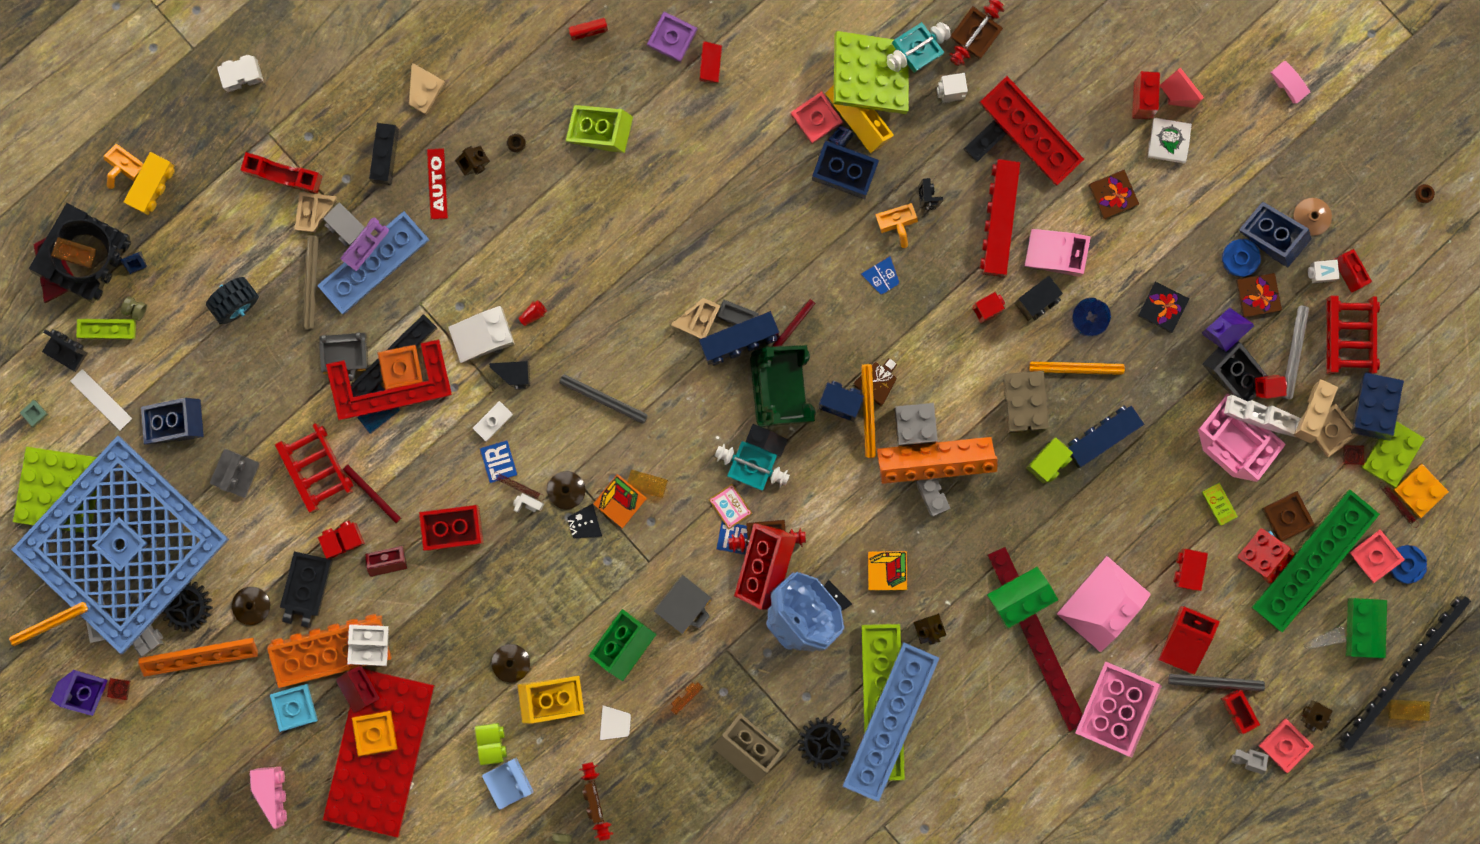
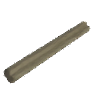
M314 235L307 237L302 326L306 330L314 328L319 240Z

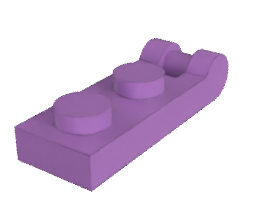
M373 217L340 259L357 271L387 235L389 228L379 224V220ZM374 229L378 232L375 237L371 234Z

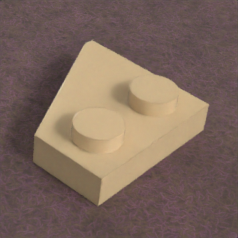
M412 64L409 105L427 115L443 88L445 81Z
M300 192L295 230L315 233L323 222V218L337 201V197Z
M702 298L696 305L672 322L671 326L702 339L707 337L721 306Z

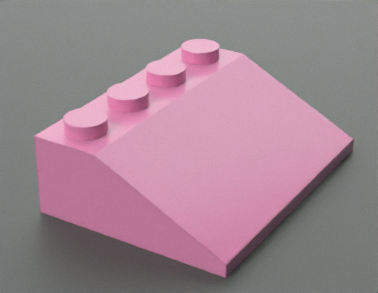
M1105 662L1076 734L1132 758L1162 686Z

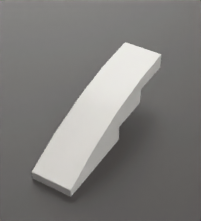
M1234 395L1227 396L1224 414L1260 428L1295 437L1294 433L1301 418L1275 406L1266 407L1253 400L1247 402Z

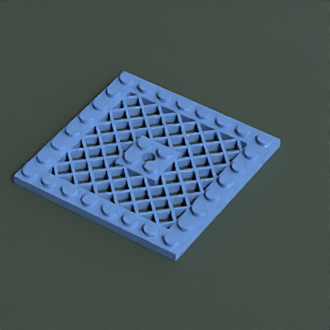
M117 436L11 550L71 607L82 602L86 603L88 611L80 616L120 654H124L227 543L229 538L120 436ZM123 471L124 481L115 482V472ZM128 473H130L137 481H129ZM110 475V482H103ZM130 484H137V494L129 495ZM115 485H124V495H115ZM102 486H110V496H102ZM142 486L151 494H142ZM97 489V496L89 497ZM142 497H151V507L142 508ZM124 498V508L116 509L115 499ZM129 498H137V508H129ZM102 499H110L111 509L102 510ZM156 499L164 506L156 507ZM89 500H97V510H89ZM83 504L84 510L76 511ZM156 510H165V520H156ZM138 511V521L129 522V512ZM143 511H151V521H143ZM169 511L177 518L176 520H170ZM116 512H124V520L121 517L116 519ZM97 513V523L89 524V514ZM102 513H111V523H102ZM75 514H84V524L75 525ZM70 518V525H63ZM170 523H178L179 533H170ZM151 524V534L143 535V525ZM156 524H165V534H156ZM183 524H184L191 532H189V533H183ZM129 525H138V533ZM104 526H110V527L102 534V527H104ZM89 527H97V537H89ZM70 528V538L62 539V529ZM75 528H84V538H76ZM57 532V539H50ZM179 536V547H170V537ZM183 536H192V546H184ZM157 537H165V547L157 548ZM143 538H152V548H145L148 543ZM119 539H123L125 542V546L121 550L116 548V542ZM76 541H84V551L76 552ZM89 541H96L92 546L97 551H89ZM57 542V553H49V543ZM62 542H70L71 552H62ZM190 549H192V550L184 557V550H190ZM170 550H179V560L170 561ZM152 551V562H143V552ZM157 551H165V561H157ZM89 554H98V564L89 565ZM71 555V566H62V556ZM76 555H84V565H76ZM138 555V562L131 563L132 560ZM49 556H57V564ZM103 556H104L111 564H103ZM166 564V575H157V565ZM170 564H178V565L170 572ZM143 565H152V575L144 576ZM130 566H138L139 576H130ZM103 567H111V577L103 578ZM84 568V579H76V569ZM89 568H98V578H90ZM63 569H71V577ZM116 569L120 572L125 569V577H117ZM157 578H165V579L157 586ZM139 579V590H130V580ZM144 579H152V589L144 590ZM117 580H125L124 591H117ZM98 581V592H90V582ZM103 581H112V591H103ZM76 582H84L85 590ZM152 592V593L144 600V593ZM130 593H139V604H130ZM112 594V605H103V595ZM117 594H125V604L117 605ZM90 595H98V603ZM125 607L126 618H117V608ZM130 607H138V608L131 614V608H130ZM104 608H112V616ZM117 621L125 622L122 625H120Z

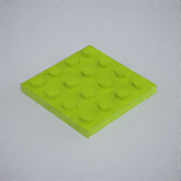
M836 31L834 34L833 104L900 114L908 113L909 66L907 64L906 67H901L900 71L896 72L887 65V56L893 54L896 50L892 44L894 39Z
M26 446L13 522L35 525L97 457ZM97 489L89 497L97 496ZM89 500V510L95 509L96 500ZM83 504L76 511H83ZM94 513L89 514V524H92ZM75 514V525L84 524V514ZM70 518L63 525H70ZM75 528V532L84 533V528Z

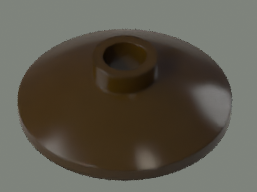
M559 472L548 483V498L558 508H575L584 499L585 484L582 478L574 472ZM565 486L569 487V492L566 494L562 492V488Z
M245 587L238 591L233 598V614L243 624H259L266 619L270 612V599L260 588ZM248 602L253 604L250 610L246 606Z
M507 644L501 646L492 657V670L504 682L513 683L520 681L529 671V655L518 645ZM508 660L513 661L514 664L512 667L507 666Z

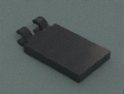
M294 551L280 608L285 609L282 622L292 624L294 614L303 616L301 626L311 628L313 615L319 616L333 560Z

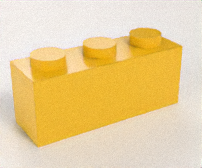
M150 152L124 203L149 215L157 205L156 200L158 196L163 194L167 179L172 177L175 165Z

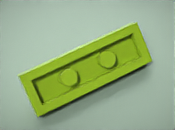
M77 319L76 338L135 339L136 320Z

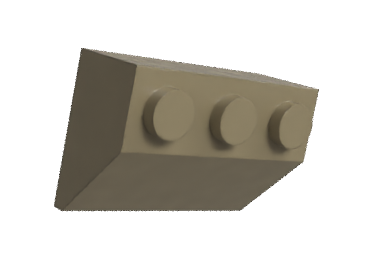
M741 713L712 746L715 751L756 785L769 772L784 752L779 745Z

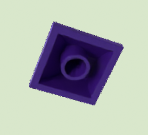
M1229 307L1202 332V335L1224 351H1228L1254 327V324Z
M72 670L57 682L50 701L59 707L93 716L108 680Z

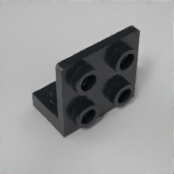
M45 329L43 333L51 338L42 353L72 371L77 372L88 352L83 350L85 346L71 339L67 340L68 336L60 331Z

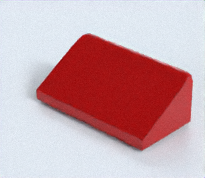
M605 18L571 26L569 27L571 39L575 41L608 32Z
M703 41L700 81L719 83L722 45Z
M1354 249L1334 259L1338 261V270L1351 293L1372 282Z

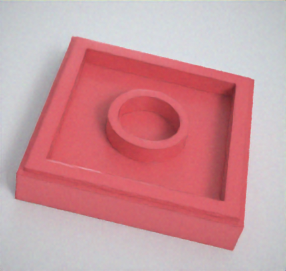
M822 91L790 113L811 144L843 124L842 119Z
M1378 530L1349 553L1373 584L1405 560L1381 530Z
M1286 718L1258 745L1286 774L1314 747Z

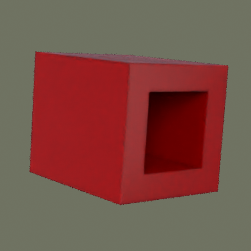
M1271 375L1255 378L1256 397L1267 399L1287 396L1285 376Z

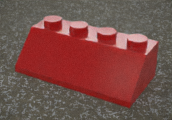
M754 523L734 596L760 610H768L772 603V592L785 580L797 537L780 529Z

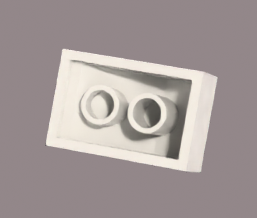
M501 306L481 312L448 327L460 363L515 344Z

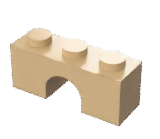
M1321 379L1313 386L1307 401L1309 403L1308 408L1298 423L1294 433L1295 437L1309 443H1313L1319 437L1337 392V386Z

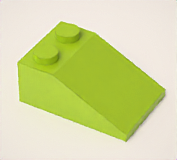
M574 105L566 142L610 152L625 153L633 116L623 109Z

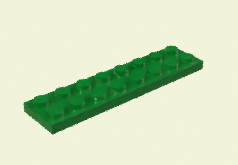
M1349 489L1251 608L1278 631L1283 633L1380 514Z

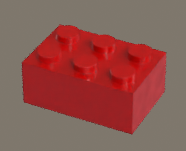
M478 505L419 512L423 551L484 544L480 508Z

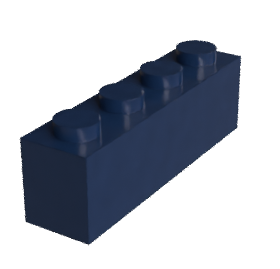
M1125 405L1115 411L1117 413L1116 416L1113 418L1106 417L1100 421L1101 426L1097 429L1091 427L1084 432L1085 437L1080 440L1076 437L1068 443L1070 446L1068 448L1073 452L1070 457L1078 468H1081L1145 425L1132 405L1128 408Z

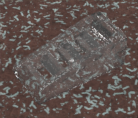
M1336 627L1303 644L1304 648L1311 649L1346 642L1344 627Z

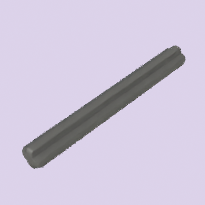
M565 374L560 379V384L642 424L647 419L648 415Z
M1169 674L1168 684L1251 691H1264L1265 682L1258 680Z

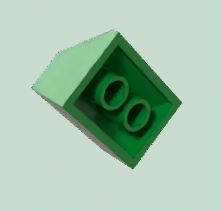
M1038 567L1031 569L987 594L1005 629L1014 626L1059 600L1050 583Z
M1348 598L1346 656L1386 658L1387 600Z
M622 609L588 656L607 672L624 681L657 634Z

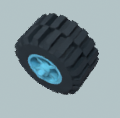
M239 277L224 285H220V288L208 298L206 307L219 324H227L241 316H245V313L255 305L259 295L245 277Z

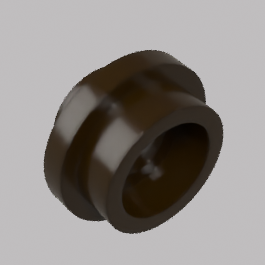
M512 134L508 137L507 147L510 151L519 153L524 150L526 141L522 135ZM516 140L520 142V145L517 147L513 146V142Z

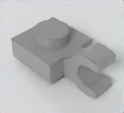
M1236 749L1235 755H1232L1231 762L1234 764H1246L1245 769L1264 775L1267 769L1268 755L1252 749L1248 753Z

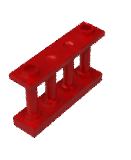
M1331 295L1327 297L1326 374L1338 373L1341 367L1368 368V373L1376 374L1377 370L1380 369V359H1377V313L1380 311V302L1377 301V296L1369 298V303H1341L1339 296ZM1341 310L1369 311V322H1341L1339 320V312ZM1341 329L1369 330V341H1341L1339 339V331ZM1341 348L1369 349V360H1341L1339 358V350Z
M316 423L312 425L315 432L292 444H286L283 441L274 444L309 513L318 511L317 505H319V502L344 489L348 494L353 493L352 487H354L349 476L345 477L326 439L328 434L325 428ZM318 438L320 439L324 449L300 461H294L291 455L294 453L293 451ZM328 455L332 466L309 478L302 477L300 473L302 468ZM335 472L337 473L341 483L316 496L311 494L309 488H311L312 484Z

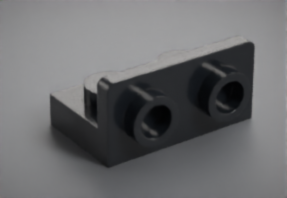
M930 178L922 179L918 185L920 208H925L926 211L936 210V207H939L943 202V197H932L935 193L934 183L931 184Z

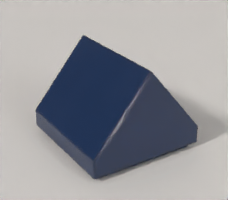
M840 125L829 138V141L845 147L852 139L853 133L850 129Z
M137 252L121 259L129 274L147 267L142 252Z

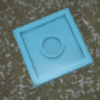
M308 684L270 694L279 732L318 721Z

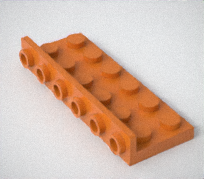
M991 437L877 449L882 484L997 472V456L994 453Z
M376 614L366 616L364 620H349L345 625L332 624L325 630L320 631V628L310 630L309 634L301 635V633L291 635L290 639L283 640V638H277L272 640L267 650L278 688L348 671L360 666L347 664L349 625L383 626L382 615L376 616ZM388 646L387 660H391L392 657Z

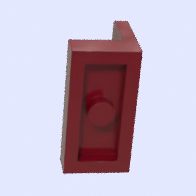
M361 665L336 679L353 713L380 699Z

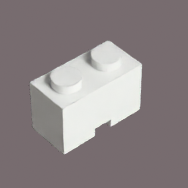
M251 55L242 56L240 60L234 62L225 61L221 66L217 67L223 89L226 92L242 88L241 84L247 82L249 86L263 82L258 61Z
M965 73L942 76L937 87V96L942 99V103L965 100L968 92Z

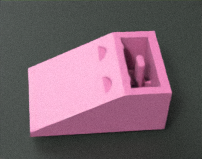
M1031 229L1025 267L1081 277L1084 274L1091 237L1068 232Z
M281 767L251 770L250 781L253 795L272 827L275 829L283 826L284 822L287 821V812L283 810V802L286 801L285 790H282V783L285 782L284 771H281Z

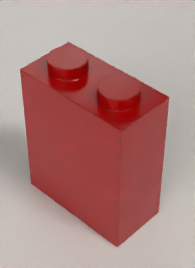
M1141 71L1134 80L1132 119L1151 120L1158 112L1160 72Z

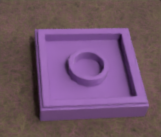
M663 12L647 43V47L681 63L698 29Z

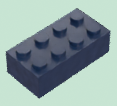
M771 311L699 339L708 365L716 366L723 363L724 358L730 357L733 359L741 356L742 351L748 349V352L758 349L762 343L769 345L776 342L777 337H779V330Z

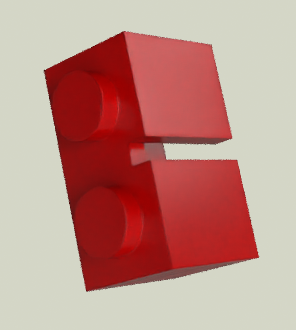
M994 292L975 302L972 309L982 324L1000 314L1005 309L1003 306L1005 301L1000 294L997 295Z
M346 521L339 525L340 528L335 531L330 528L321 532L322 536H319L318 540L326 559H331L365 544L357 523Z
M1182 549V552L1178 553L1177 563L1179 564V570L1175 571L1173 582L1176 583L1175 587L1202 591L1208 553L1190 549Z
M1236 690L1220 698L1228 714L1234 715L1230 718L1238 733L1245 734L1260 726L1242 690Z

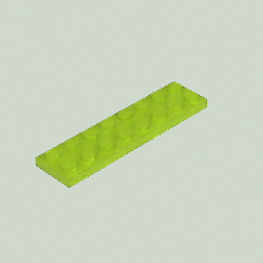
M900 624L861 625L864 734L901 649ZM904 743L888 780H905Z

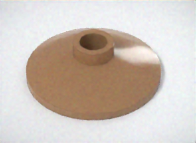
M1308 198L1296 206L1293 220L1309 228L1311 236H1316L1329 228L1332 221V213L1324 201L1317 198ZM1311 213H1316L1317 219H1313Z

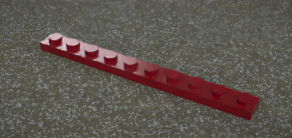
M1006 547L987 555L1001 586L1019 577ZM1035 613L1019 622V625L1068 731L1078 728L1083 714Z

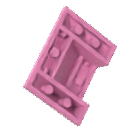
M1227 394L1198 429L1203 451L1232 477L1257 482L1286 444L1270 430L1251 425L1224 414L1227 396H1230V394Z
M1106 556L1058 611L1057 615L1099 652H1102L1142 609L1151 594Z

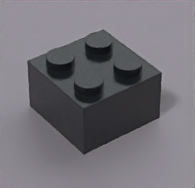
M1047 276L1019 297L1014 304L1027 321L1032 318L1035 321L1046 312L1045 308L1051 309L1061 301L1060 297L1063 293L1052 278Z

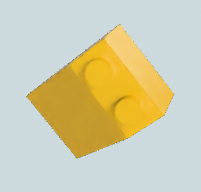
M579 676L517 685L522 723L532 724L584 714Z

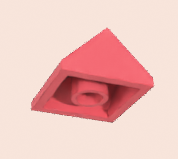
M1181 68L1160 84L1161 89L1169 97L1168 105L1195 108L1204 99L1203 95Z

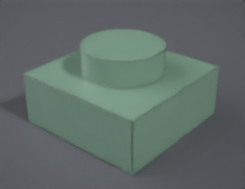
M33 400L20 412L32 427H35L48 415L36 400Z

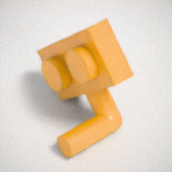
M117 144L104 155L103 159L114 167L107 174V188H114L115 177L120 172L132 181H135L144 164Z
M912 203L875 214L881 233L897 229L901 247L907 248L908 240L904 226L918 222Z

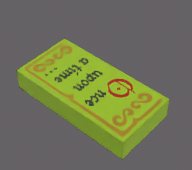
M1220 483L1202 491L1219 526L1238 517Z

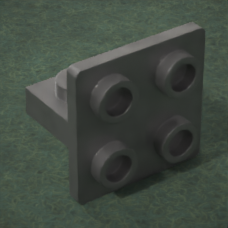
M224 449L210 484L245 498L260 463Z

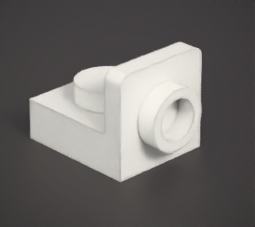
M523 493L521 496H517L513 503V506H515L514 511L518 513L524 503L526 504L525 508L536 512V510L541 511L544 503Z

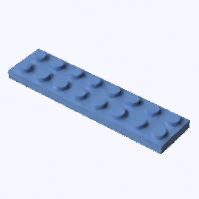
M903 642L843 783V787L879 802L939 657Z

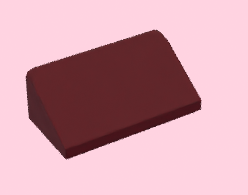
M403 546L365 554L366 567L370 577L407 569Z

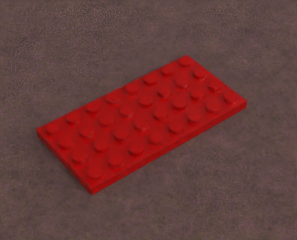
M364 669L380 699L356 713H353L351 707L349 708L323 820L399 837L435 685ZM391 711L397 749L358 756L352 718Z

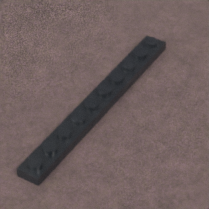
M1460 596L1452 600L1450 603L1451 608L1439 616L1438 624L1435 627L1432 626L1425 635L1427 637L1423 642L1420 641L1413 649L1415 652L1411 657L1408 656L1401 663L1402 668L1390 676L1389 684L1386 687L1383 686L1378 691L1376 700L1368 703L1363 716H1358L1352 724L1354 727L1342 735L1339 745L1344 750H1351L1470 604L1471 600L1469 598Z

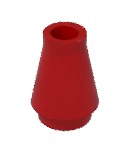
M539 300L533 301L518 319L523 326H527L544 317L547 309Z

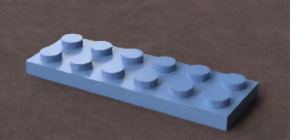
M405 211L386 226L389 228V232L357 271L344 262L317 285L342 315L430 241Z

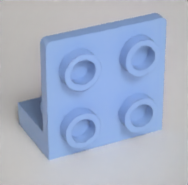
M517 757L482 775L498 809H502L534 792Z

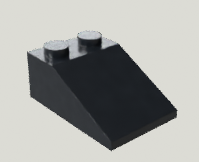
M1239 341L1228 351L1218 347L1202 363L1212 377L1231 395L1247 402L1256 397L1255 378L1268 376Z

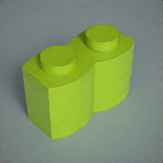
M499 723L475 726L480 765L504 762V758L507 757L506 746H502L501 739L505 738L504 727H500Z

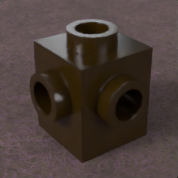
M469 146L462 151V154L455 162L463 175L467 176L473 173L476 175L482 173L490 160L481 146L474 148Z
M939 614L913 622L921 644L928 642L929 645L940 642L939 638L946 636Z
M1311 700L1309 706H1305L1302 710L1301 721L1306 723L1305 728L1313 732L1316 730L1322 731L1329 726L1331 722L1329 717L1333 710L1317 701Z

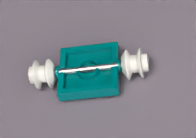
M921 22L894 39L892 44L896 50L893 54L887 56L888 67L898 72L901 67H906L908 64L913 73L936 60L944 53L939 44L943 43L944 39L948 40L950 38L949 27L939 22L936 27H931L929 32Z
M741 441L736 455L734 454L733 447L729 450L725 449V444L722 447L719 446L715 457L718 458L717 462L720 459L724 460L725 465L730 463V461L733 462L727 477L763 491L768 477H771V484L778 482L781 488L782 484L786 486L790 476L787 474L788 470L781 472L780 467L775 468L773 472L772 467L777 458L776 454Z

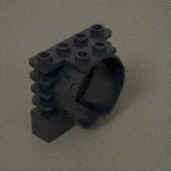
M66 203L31 263L29 270L31 273L94 303L101 298L104 285L110 282L114 267L117 268L120 265L123 251L129 249L131 245L130 236ZM80 235H89L99 239L105 245L108 259L104 266L96 273L86 277H74L62 265L63 256L72 249V240Z

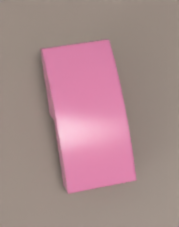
M1283 61L1270 72L1279 88L1285 89L1292 103H1298L1310 93L1307 85L1286 61Z

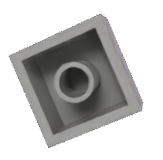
M934 403L895 406L898 446L936 443L938 441Z

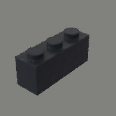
M377 123L369 175L372 183L392 184L399 129L396 125Z

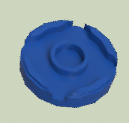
M1247 239L1232 241L1225 247L1222 253L1224 268L1235 277L1251 275L1258 269L1261 262L1259 248Z
M1404 545L1396 548L1405 560L1389 572L1391 576L1398 582L1406 584L1422 579L1427 571V559L1424 553L1416 546Z

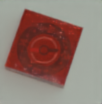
M1344 445L1343 465H1364V445Z
M110 678L107 697L128 700L131 681Z

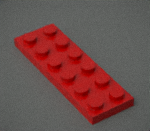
M1005 76L978 102L1055 186L1059 185L1084 160L1079 152L1008 76Z

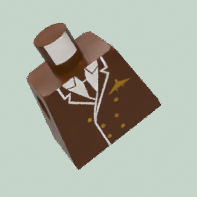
M889 358L883 366L876 362L872 365L873 399L881 407L897 379L891 374L897 364ZM862 375L853 383V386L861 392Z

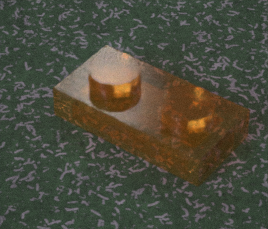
M58 237L52 257L91 268L97 250Z
M692 682L685 689L687 693L682 698L678 696L671 703L673 706L671 711L677 715L703 686L699 682L696 684Z

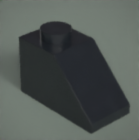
M528 361L489 363V367L506 383L514 387V390H525L526 386H531L530 364Z
M752 424L745 442L781 457L788 439L768 429Z

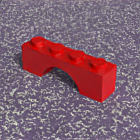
M245 152L240 171L246 175L313 194H318L323 178L319 172L283 165Z

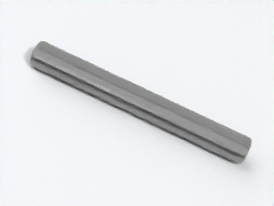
M1299 306L1297 310L1285 375L1287 396H1282L1284 399H1292L1309 313V307Z

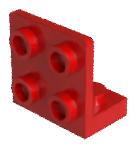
M1261 528L1238 555V559L1261 574L1268 584H1272L1295 554L1289 546Z

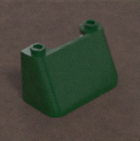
M807 345L765 347L751 353L750 364L758 426L770 427L815 421L816 410L810 403H806L802 366H805L810 359Z

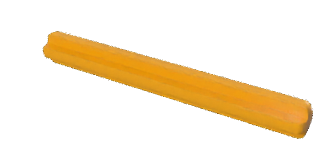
M1030 362L1029 371L1122 375L1125 372L1124 364Z
M863 364L861 370L862 393L864 396L865 456L867 458H874L876 456L872 365Z
M84 602L79 603L11 636L9 641L12 646L21 644L87 612L88 607Z

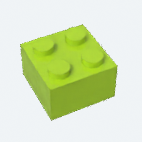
M1055 437L1043 448L1026 469L1042 483H1050L1060 474L1057 470L1060 467H1066L1072 460L1070 456L1073 452Z

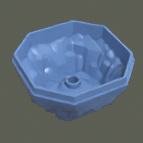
M799 572L792 573L772 592V603L768 608L767 626L786 649L823 651L843 632L844 624L841 607L817 578Z

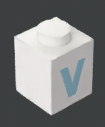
M1338 261L1313 262L1308 268L1309 279H1312V283L1338 280Z

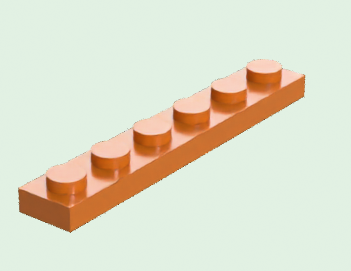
M248 638L141 657L138 664L143 676L146 677L258 657V650L254 639Z

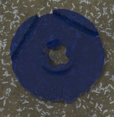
M1096 298L1083 299L1073 309L1072 322L1075 329L1081 335L1097 336L1103 333L1109 326L1111 320L1110 309L1106 303ZM1088 312H1091L1092 315L1096 314L1094 322L1087 320Z

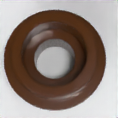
M1427 184L1420 185L1415 191L1417 201L1423 204L1431 202L1435 196L1434 189ZM1422 191L1427 193V197L1421 195Z

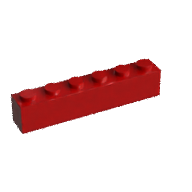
M998 159L996 164L992 165L991 175L994 176V183H990L989 194H992V199L987 204L986 213H990L989 221H985L984 232H987V239H983L982 250L985 251L984 258L980 260V269H983L982 275L1006 277L1021 162Z

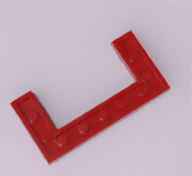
M439 339L420 343L429 381L353 397L345 360L326 364L338 420L341 421L452 396Z

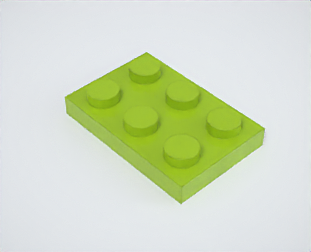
M1396 421L1394 435L1391 440L1378 439L1361 468L1396 488L1425 438Z

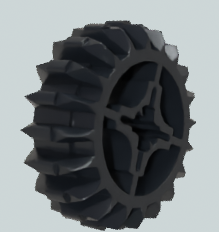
M190 581L180 592L179 602L172 606V601L161 614H167L163 620L167 621L170 619L169 627L175 624L174 630L176 631L181 628L182 632H186L187 629L192 632L195 629L194 625L197 629H200V622L207 623L204 616L211 617L207 609L211 610L213 606H208V602H212V598L206 599V596L210 593L209 591L202 593L205 588L203 585L198 587V582H193L191 585ZM186 590L194 592L199 600H191ZM186 603L194 604L187 607V609L179 608L183 607ZM200 606L198 615L192 619L194 609ZM180 611L187 622L179 620L174 612Z
M817 717V724L814 725L810 720V728L805 725L803 726V729L807 731L806 734L803 732L799 733L801 737H804V740H798V743L804 744V746L799 747L798 750H805L806 753L801 755L802 758L809 756L807 764H810L812 760L815 761L813 764L814 768L817 767L818 763H821V769L824 770V764L828 763V768L831 769V762L833 761L838 766L839 762L836 759L839 757L844 761L845 758L841 753L848 754L849 752L844 749V746H850L849 742H844L845 739L849 738V735H842L846 728L839 730L840 722L834 726V718H831L830 723H827V717H823V723H820V719ZM827 727L824 734L820 737L810 735L817 728ZM832 729L839 736L840 746L830 741ZM826 734H828L827 742L833 747L829 745L828 747L825 746V748H822V751L820 752L821 744L818 743V741L816 740L825 738ZM808 740L818 746L816 757L808 749ZM826 750L837 751L834 756L828 759H821Z

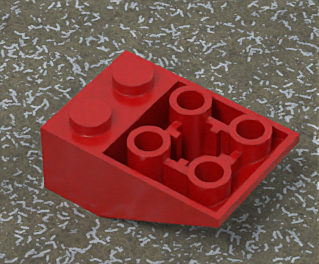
M1180 606L1158 660L1195 675L1214 638L1220 621L1185 606Z

